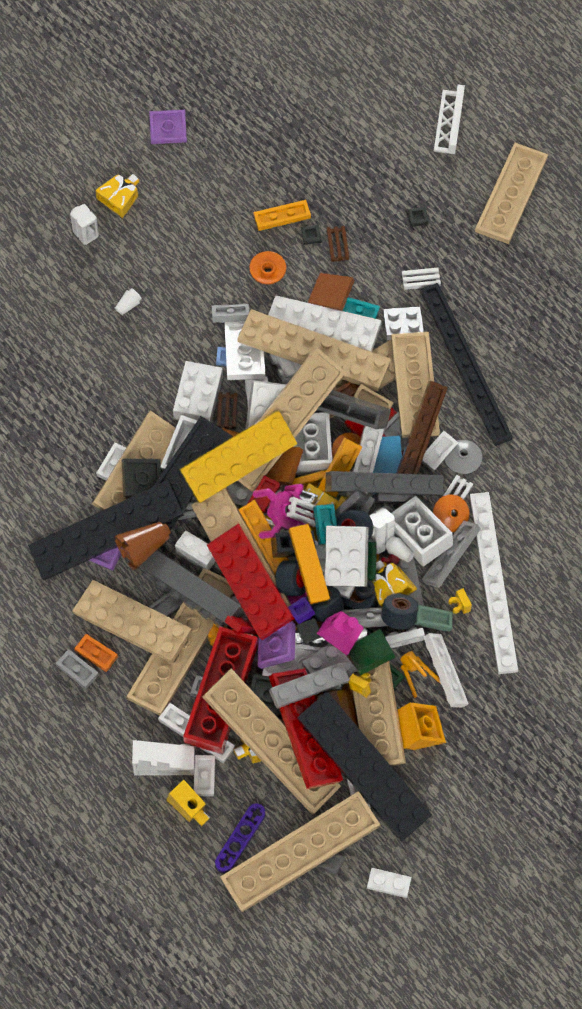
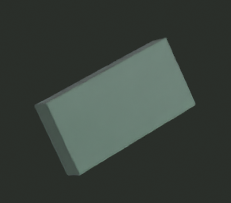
M418 605L414 625L451 631L453 612Z

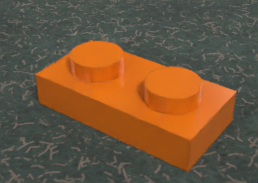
M87 634L84 635L74 648L76 653L105 672L110 669L118 658V654Z

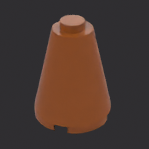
M157 522L115 536V543L122 557L130 560L127 563L129 567L135 570L169 539L171 532L165 523Z

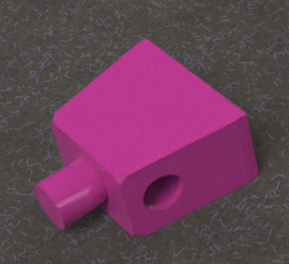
M338 612L325 619L317 634L347 656L364 628L355 617H349L344 612Z

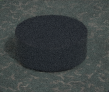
M368 579L367 586H355V594L360 599L367 600L374 595V584Z

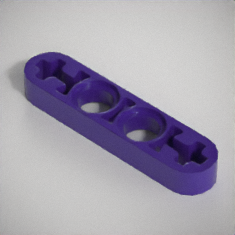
M252 804L247 809L215 860V867L219 872L227 873L233 869L263 822L265 808L261 804ZM257 809H260L261 816L257 815L255 817L254 823L257 824L254 825L251 821H249L253 817L252 810L256 811ZM244 825L250 826L252 831L248 835H243L240 832L241 827ZM238 842L241 848L239 851L233 852L229 848L230 844ZM225 851H227V853L231 855L228 859L229 866H224L222 868L221 863L219 861H224L227 858V854L225 853Z

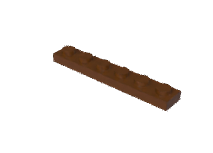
M428 381L396 474H418L448 387Z

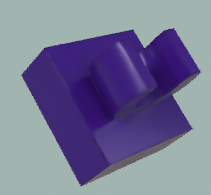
M305 596L288 606L298 624L311 620V617L315 615Z

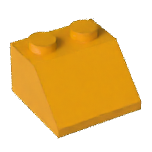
M410 702L397 709L404 749L417 750L446 743L436 706Z

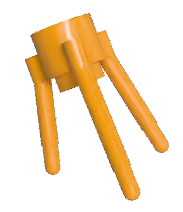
M413 651L407 652L401 657L400 661L403 665L400 668L405 674L414 698L417 697L408 670L410 672L418 670L426 677L425 670L440 683V678Z

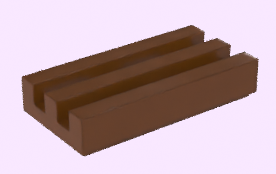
M341 226V228L334 227V229L327 227L331 262L349 260L345 226ZM338 232L342 233L345 256H342ZM331 233L335 234L338 257L334 256Z
M219 392L217 426L219 428L236 429L238 393L230 394L226 392V394H223V392ZM222 398H226L225 424H221ZM230 399H233L232 425H228Z

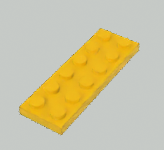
M277 410L179 470L198 503H201L297 445V442L280 411Z

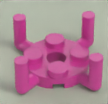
M302 484L286 486L285 491L278 492L277 494L269 488L253 492L254 498L268 497L271 500L267 514L275 525L272 530L261 531L259 533L261 539L272 538L281 529L289 530L292 527L305 525L303 522L287 517L285 507L291 505V502H289L291 497L301 499L300 494L304 489Z

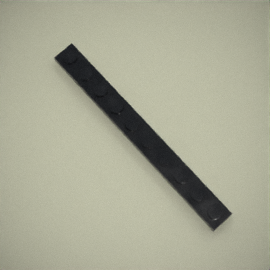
M435 283L421 288L424 301L494 446L511 441L513 436L439 284Z

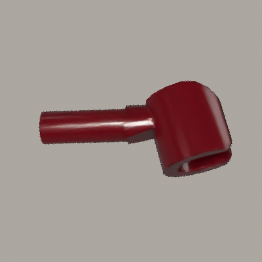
M390 554L388 558H381V562L387 564L394 563L397 565L400 561V558L394 554Z

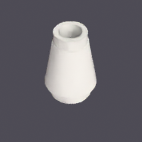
M134 289L126 290L115 310L123 316L140 304L139 301L142 298Z
M391 537L385 545V549L388 550L389 554H394L406 562H410L414 557L412 550L399 537Z

